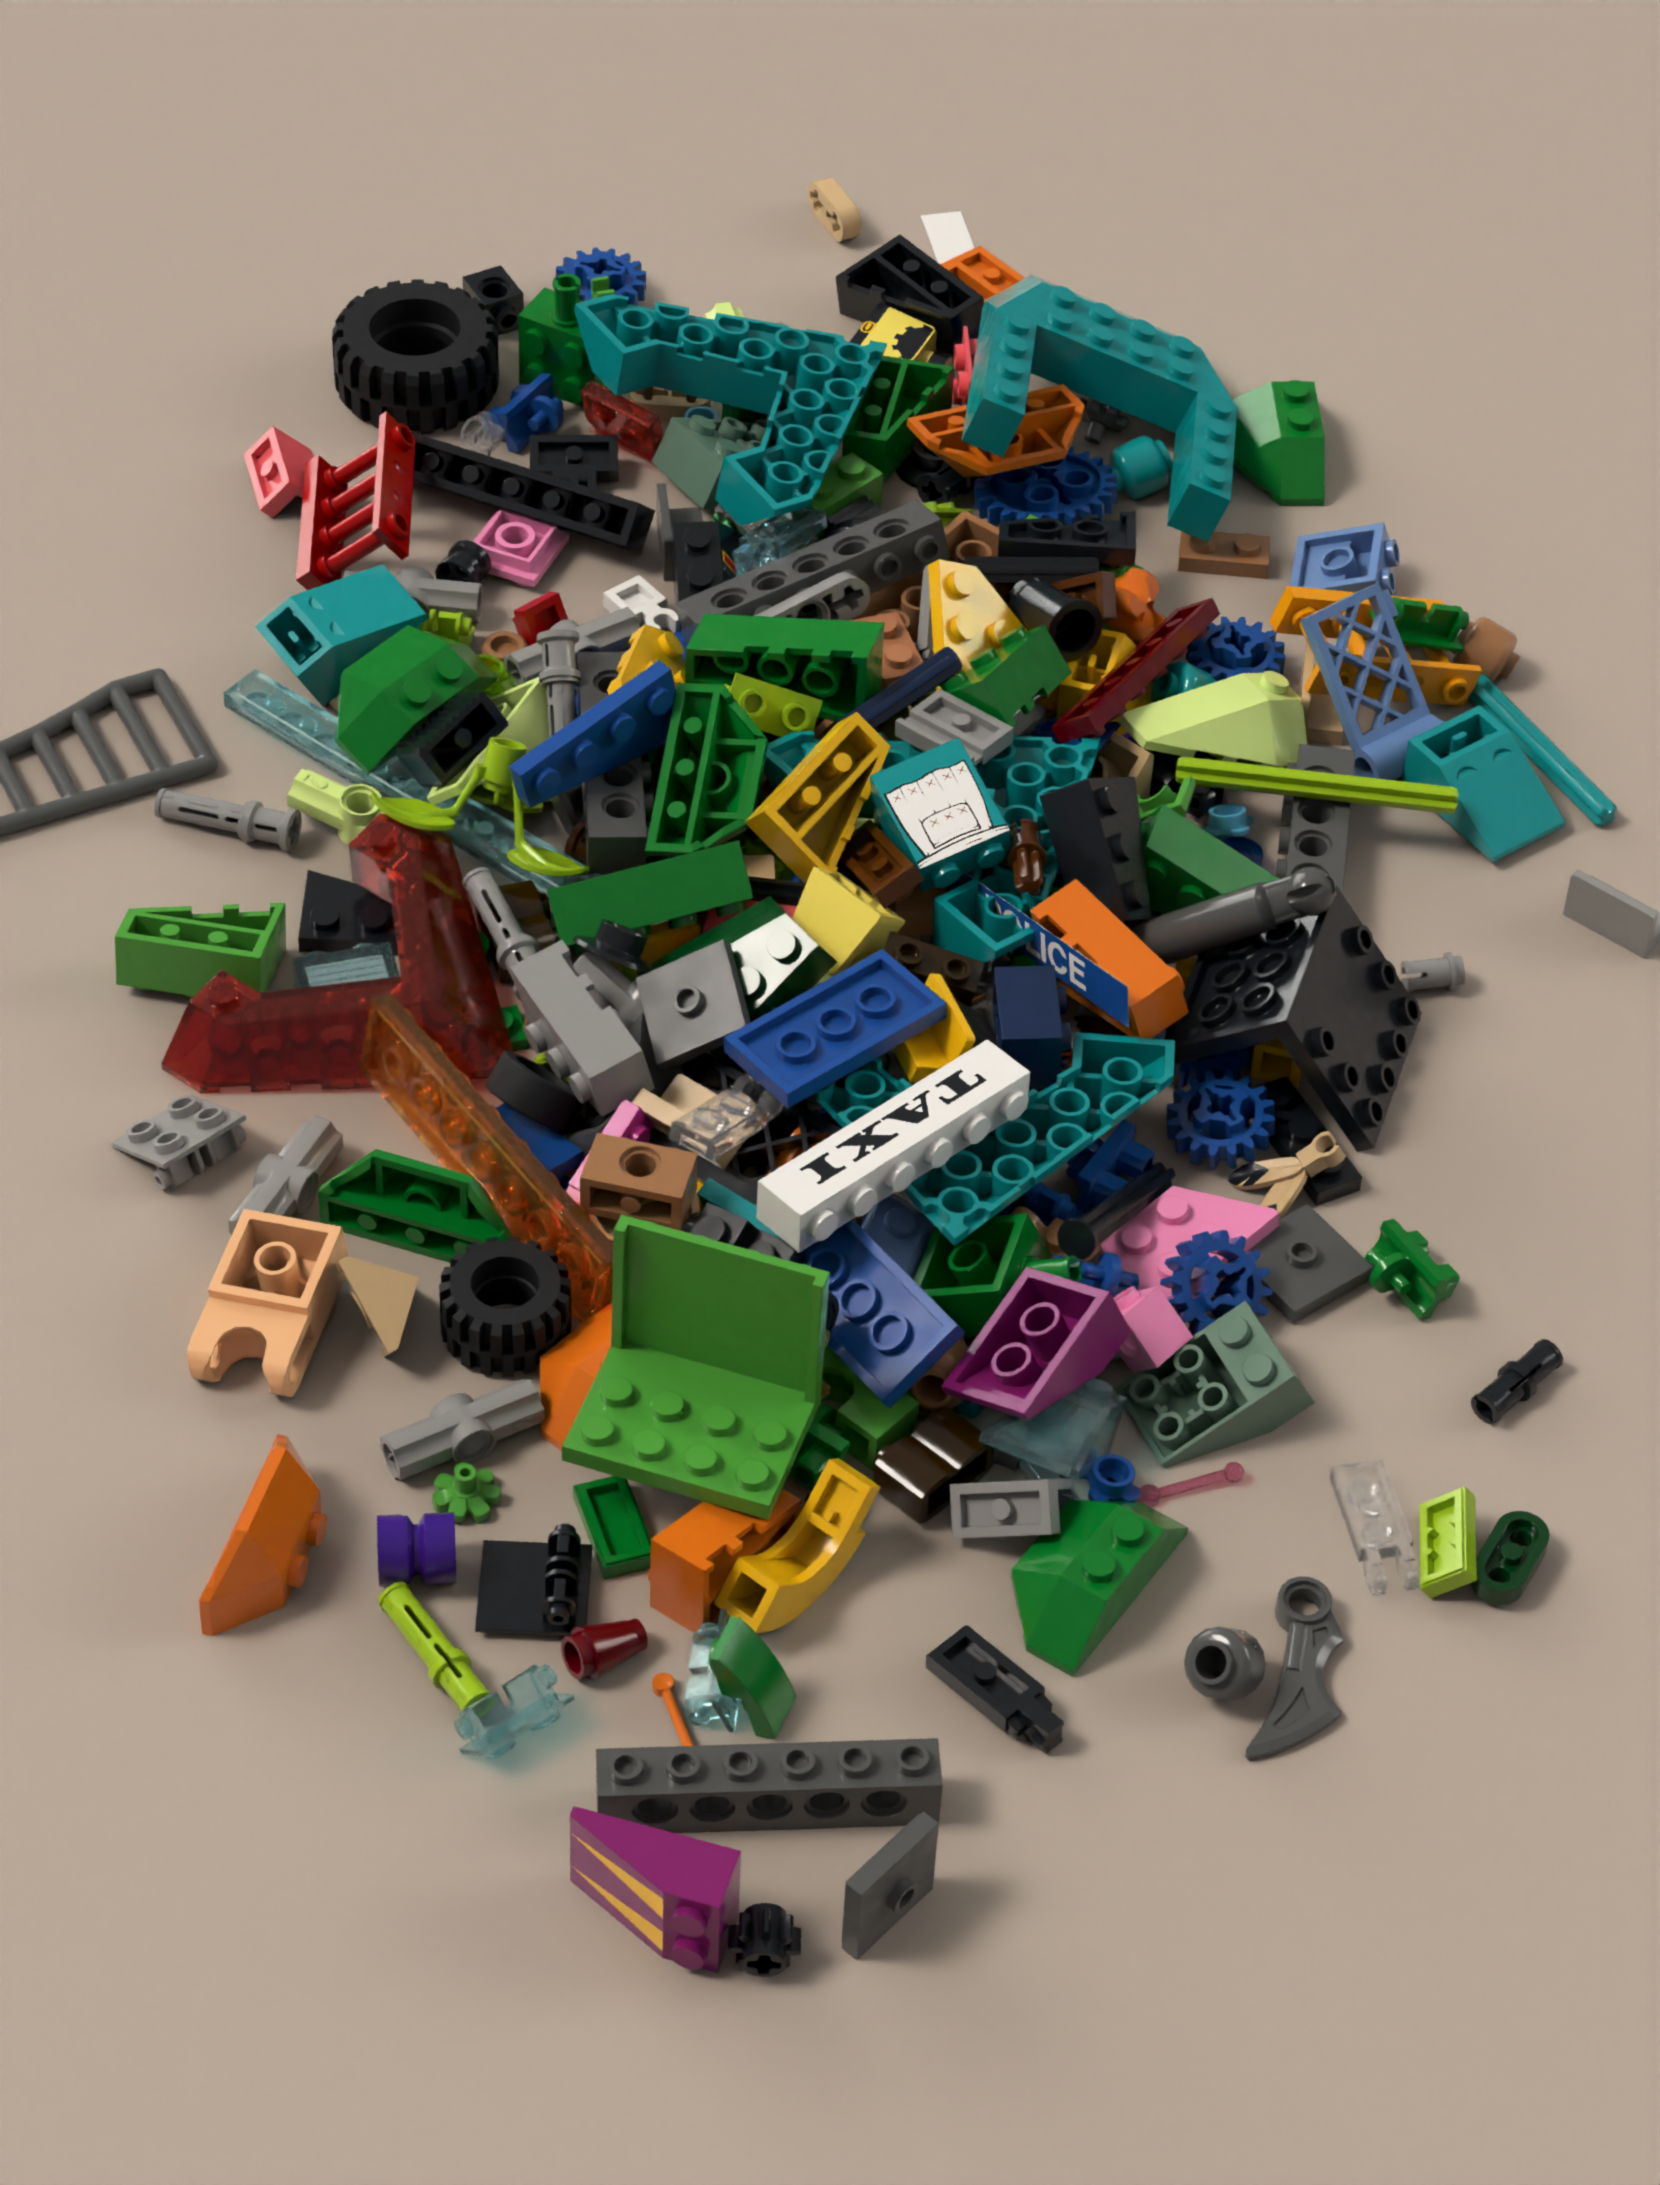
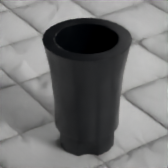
M1037 578L1032 580L1022 579L1010 591L1008 607L1027 630L1045 625L1065 661H1074L1084 657L1097 644L1102 632L1103 620L1100 610L1092 602L1071 596L1049 582L1041 581Z

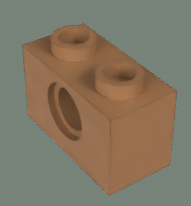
M597 1133L580 1176V1212L619 1220L622 1214L682 1231L697 1190L698 1153L635 1141L625 1137Z

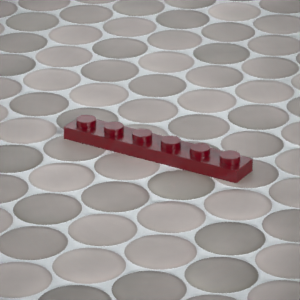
M1213 598L1174 610L1051 727L1059 744L1077 738L1081 743L1082 738H1097L1106 731L1104 725L1107 722L1123 715L1127 711L1125 705L1129 701L1145 694L1148 690L1146 685L1150 681L1167 673V665L1188 652L1187 645L1202 638L1208 633L1207 626L1220 615Z

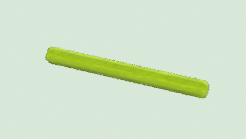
M1183 756L1177 760L1175 774L1176 782L1182 784L1184 778L1192 776L1198 786L1445 814L1456 812L1459 798L1458 790L1455 787Z

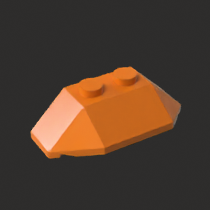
M1064 384L1029 391L1025 415L1003 458L961 441L967 405L907 418V427L928 449L963 477L988 476L1064 459L1083 417L1085 405Z
M612 1300L540 1357V1400L545 1409V1420L541 1422V1436L560 1451H562V1445L611 1347Z
M277 1434L271 1451L226 1546L199 1598L202 1634L214 1636L283 1608L293 1587L300 1588L305 1580L309 1563L308 1554L312 1545L319 1546L323 1541L328 1517L326 1514L321 1513L320 1490L287 1436Z

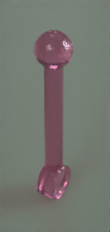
M1230 1462L1226 1464L1224 1470L1160 1488L1147 1484L1140 1488L1138 1501L1149 1507H1154L1159 1503L1160 1498L1224 1480L1232 1483L1238 1482L1244 1476V1468L1238 1462Z

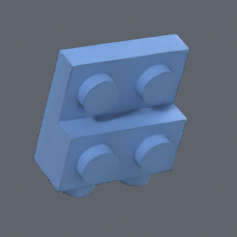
M1384 523L1298 536L1290 586L1358 592L1379 583L1382 590L1389 589L1390 594L1395 595L1396 584L1391 567L1399 566L1400 564L1397 541L1389 539Z

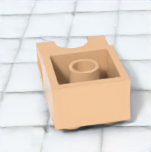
M243 1209L208 1287V1301L188 1345L187 1360L193 1379L218 1382L231 1364L243 1358H260L263 1360V1372L270 1386L269 1393L287 1397L295 1395L345 1279L344 1273L338 1274L334 1266L338 1260L348 1256L342 1227Z

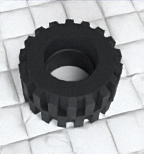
M512 1236L508 1237V1241H498V1237L486 1238V1244L479 1245L474 1242L466 1246V1254L457 1252L450 1259V1267H444L441 1274V1284H439L441 1336L443 1342H447L448 1352L453 1358L461 1356V1364L468 1369L477 1366L480 1367V1374L492 1376L493 1372H503V1377H514V1372L523 1371L525 1375L535 1372L536 1365L540 1363V1357L571 1333V1279L568 1278V1269L564 1262L558 1263V1255L551 1249L541 1251V1243L530 1240L526 1244L520 1242V1237ZM501 1304L517 1305L518 1307L502 1309L495 1308L493 1306Z

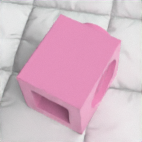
M1132 1286L1113 1298L1131 1331L1117 1352L1132 1373L1158 1368L1193 1338V1335L1159 1286L1137 1290L1135 1286Z

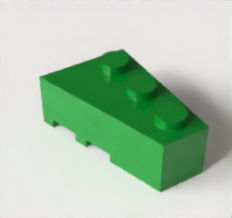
M883 356L843 437L842 456L851 452L881 471L883 473V482H885L912 452L913 442L917 438L907 427V418L952 408L954 367Z
M1022 625L1009 631L999 638L1002 645L995 651L992 647L976 655L969 661L972 667L969 671L965 673L964 670H961L939 686L947 693L1012 727L1016 726L1017 723L1013 716L1020 711L1024 715L1031 712L1036 707L1033 703L1034 700L1040 696L1043 698L1049 695L1072 673L1045 625L1026 631Z
M1161 804L1141 822L1150 909L1166 914L1259 882L1269 883L1279 879L1164 804Z

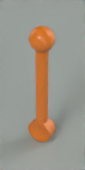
M669 1673L655 1675L652 1680L653 1692L657 1696L663 1697L681 1745L694 1746L673 1695L675 1689L673 1676Z

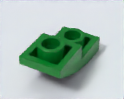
M730 1617L720 1638H716L711 1645L709 1666L714 1671L722 1696L742 1699L743 1708L748 1713L755 1736L776 1739L796 1699V1694L783 1667L765 1642L741 1618Z

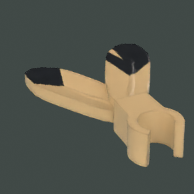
M1324 1131L1318 1134L1311 1144L1297 1152V1158L1283 1157L1252 1162L1235 1170L1229 1176L1228 1181L1233 1187L1242 1190L1272 1186L1260 1203V1206L1275 1209L1279 1212V1219H1281L1299 1195L1307 1181L1308 1174L1312 1178L1326 1168L1335 1167L1345 1159L1346 1155L1340 1146L1336 1145L1337 1141L1331 1132ZM1334 1146L1330 1151L1324 1153L1327 1148Z

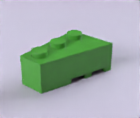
M285 902L270 903V911L239 912V904L223 905V913L192 914V906L129 908L115 935L116 984L136 987L145 991L156 990L182 994L190 998L202 997L228 1001L237 1005L261 1006L286 951Z

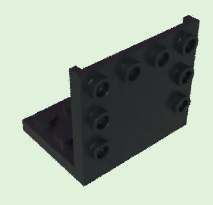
M1335 886L1336 896L1333 903L1322 914L1295 919L1280 924L1275 930L1199 954L1183 992L1189 1013L1170 1025L1165 1040H1175L1174 1064L1187 1061H1199L1207 1056L1232 1050L1240 1051L1249 1046L1279 1039L1355 1150L1360 1152L1375 1148L1422 1012L1415 997L1409 994L1398 978L1393 964L1386 960L1374 942L1369 928L1362 924L1344 895Z

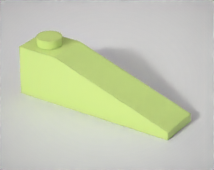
M1274 671L1241 673L1126 711L1117 720L1143 749L1193 758L1197 751H1201L1218 757L1219 761L1236 762L1237 759L1257 762L1256 765L1287 768V762L1297 763L1299 744L1308 745L1301 698L1289 686V681L1283 675Z
M539 677L490 697L509 724L497 737L511 739L524 744L527 747L526 754L549 738L546 688L542 687ZM488 745L444 787L433 786L427 797L428 801L436 805L460 795L471 779L475 765L484 763ZM481 779L477 786L484 783V779Z

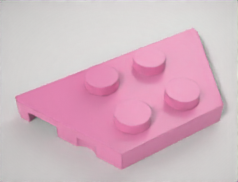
M1171 1186L1100 1244L1101 1255L1107 1252L1118 1255L1122 1262V1271L1138 1274V1290L1159 1286L1167 1298L1172 1296L1171 1288L1160 1285V1280L1173 1275V1271L1164 1263L1168 1258L1180 1256L1176 1249L1178 1243L1188 1240L1192 1241V1235L1208 1231L1211 1235V1233L1227 1230L1229 1240L1238 1236L1246 1238L1244 1247L1246 1252L1280 1226L1279 1212L1265 1206ZM1208 1253L1210 1257L1217 1255ZM1217 1255L1223 1263L1228 1261L1226 1258Z

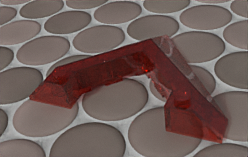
M379 814L349 843L352 881L389 902L391 905L400 976L260 993L221 969L189 1001L161 1063L162 1070L199 1093H220L221 1087L250 1086L251 1092L291 1091V1085L321 1084L322 1090L407 1087V1084L427 1083V1086L471 1085V1079H488L503 1052L514 1051L468 894L462 883L463 877L451 836L442 831L413 828L394 820L387 814Z

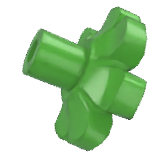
M462 1462L455 1465V1476L441 1473L436 1477L434 1481L436 1492L432 1494L433 1507L439 1513L454 1512L455 1522H464L468 1513H470L474 1522H483L490 1517V1507L488 1505H496L501 1500V1489L499 1486L494 1485V1474L488 1469H481L476 1473V1469L468 1462Z

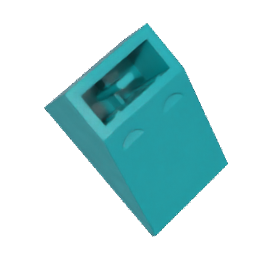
M382 564L290 596L255 627L302 684L324 707L339 694L340 676L346 668L405 626L410 625L417 628L429 616Z
M1480 705L1408 740L1402 781L1455 787L1459 793L1456 812L1453 814H1438L1493 863L1564 827V818L1511 732Z

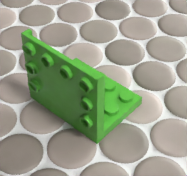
M621 1214L614 1228L611 1347L562 1445V1461L769 1520L821 1403L830 1272Z

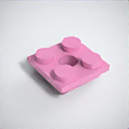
M500 508L499 511L497 510L473 542L481 546L491 559V570L488 574L511 580L519 587L534 588L569 541V533L558 530L557 525Z

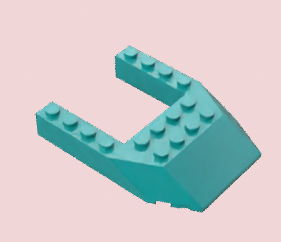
M1032 274L987 299L982 307L961 441L1003 458L1025 415L1030 373L1058 385L1064 384L1070 390L1175 433L1167 525L1208 542L1231 501L1237 407L1203 350L1183 336H1177L1145 320L1134 318L1104 303L1091 300L1066 287L1058 286Z

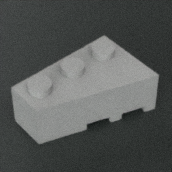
M560 940L510 967L529 1023L523 1029L535 1053L544 1052L546 1054L548 1063L559 1079L564 1076L568 1078L569 1085L579 1102L583 1104L588 1101L603 1117L616 1110L622 1101L628 1100L631 1102L634 1100L642 1088L651 1091L655 1087L643 1050L611 1006L602 1009L591 997L588 991L595 988L593 981L587 973L576 976L570 958V950L564 941Z

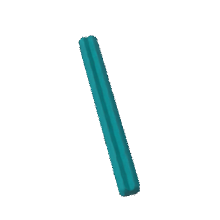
M1482 673L1469 698L1477 706L1480 705L1511 732L1521 750L1596 826L1602 827L1607 822L1611 823L1616 818L1614 814L1617 811V806Z

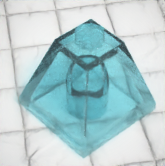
M1093 1378L1030 1420L1005 1414L981 1431L979 1442L1077 1481L1092 1469L1097 1458L1110 1453L1127 1398L1114 1393L1113 1387L1110 1384Z

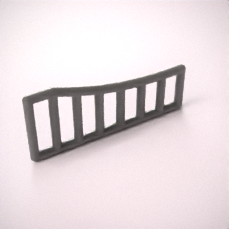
M156 668L111 681L35 726L0 741V783L16 811L0 817V837L201 777L217 770V758L163 669ZM154 688L195 759L169 766L129 696ZM112 703L150 772L124 779L89 716ZM73 726L106 785L80 793L50 738ZM33 747L61 799L34 806L9 758Z

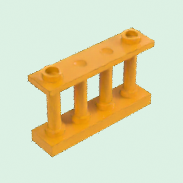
M1286 586L1269 622L1275 633L1303 635L1312 650L1300 619L1356 592ZM1399 597L1401 599L1425 602L1427 610L1424 616L1427 615L1433 603L1444 605L1441 600ZM1369 599L1360 603L1355 621L1371 629L1373 621L1369 611L1372 607ZM1346 610L1340 612V614L1345 616ZM1328 618L1318 623L1326 642H1328L1326 638L1338 639L1342 625ZM1352 630L1347 644L1349 652L1362 659L1366 646L1365 641L1368 638ZM1384 646L1389 657L1374 656L1372 664L1388 672L1392 657L1388 648ZM1423 647L1421 649L1428 661L1412 660L1405 648L1426 703L1454 706L1465 705L1483 672L1479 665L1451 663L1444 650L1432 651ZM1342 661L1339 677L1344 686L1353 689L1359 668ZM1316 663L1304 687L1307 693L1330 695L1318 663ZM1369 674L1363 695L1373 699H1380L1385 681ZM1395 686L1391 700L1409 702L1405 691Z

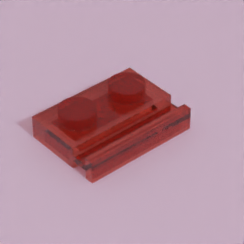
M590 380L580 391L585 417L591 424L590 432L595 435H618L619 448L655 466L652 460L664 435L659 416L620 395L615 396L609 389Z

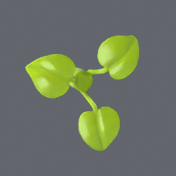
M491 737L484 763L475 765L471 779L455 804L450 808L441 809L431 803L411 798H380L373 791L371 792L370 798L389 817L407 826L430 831L454 829L456 822L452 819L457 818L469 798L479 803L500 806L505 810L514 812L516 849L509 850L507 858L512 863L527 871L545 876H585L589 874L590 869L588 865L581 867L557 852L546 848H533L525 841L523 813H541L544 805L540 803L529 808L517 796L509 766L526 754L527 747L520 742L502 737ZM484 779V783L477 786L479 781Z

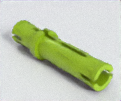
M396 1582L384 1589L378 1598L379 1607L382 1611L386 1612L408 1644L429 1668L428 1677L435 1687L445 1689L465 1719L472 1720L485 1714L491 1708L494 1698L492 1693L484 1687L471 1670V1660L464 1650L454 1648L433 1618L430 1617L410 1591L407 1583Z

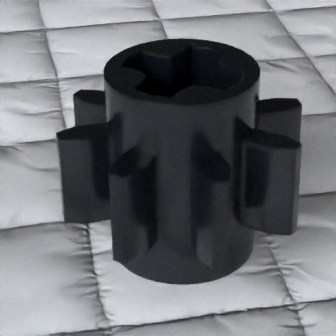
M772 1903L754 1904L746 1908L744 1912L739 1913V1924L729 1925L728 1951L736 1953V1964L738 1966L742 1965L747 1973L758 1977L775 1976L782 1973L785 1968L790 1967V1955H801V1928L793 1927V1915H787L782 1907Z

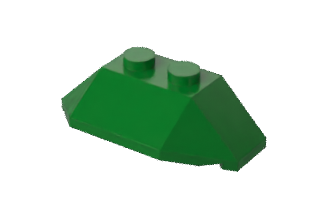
M1271 381L1233 398L1232 401L1237 407L1234 465L1257 486L1271 493V498L1279 506H1324V432L1314 381Z
M407 625L342 672L340 676L338 726L336 728L335 743L368 776L396 755V748H403V742H409V736H416V730L422 729L423 723H429V717H435L436 711H442V705H449V699H455V693L483 692L497 681L498 676L467 644Z
M677 684L645 852L647 856L676 857L715 847L750 829L745 821L757 808L769 742L746 711L733 698V695L725 685Z
M375 1149L322 1184L318 1191L320 1223L340 1226L344 1233L450 1263V1259L457 1252L466 1254V1246L474 1242L483 1245L486 1244V1238L498 1237V1241H508L509 1236L513 1237L488 1192L473 1176Z
M1069 1499L1059 1511L1060 1534L1039 1535L1011 1569V1580L1023 1629L1026 1651L1073 1677L1185 1538L1188 1527L1141 1502Z

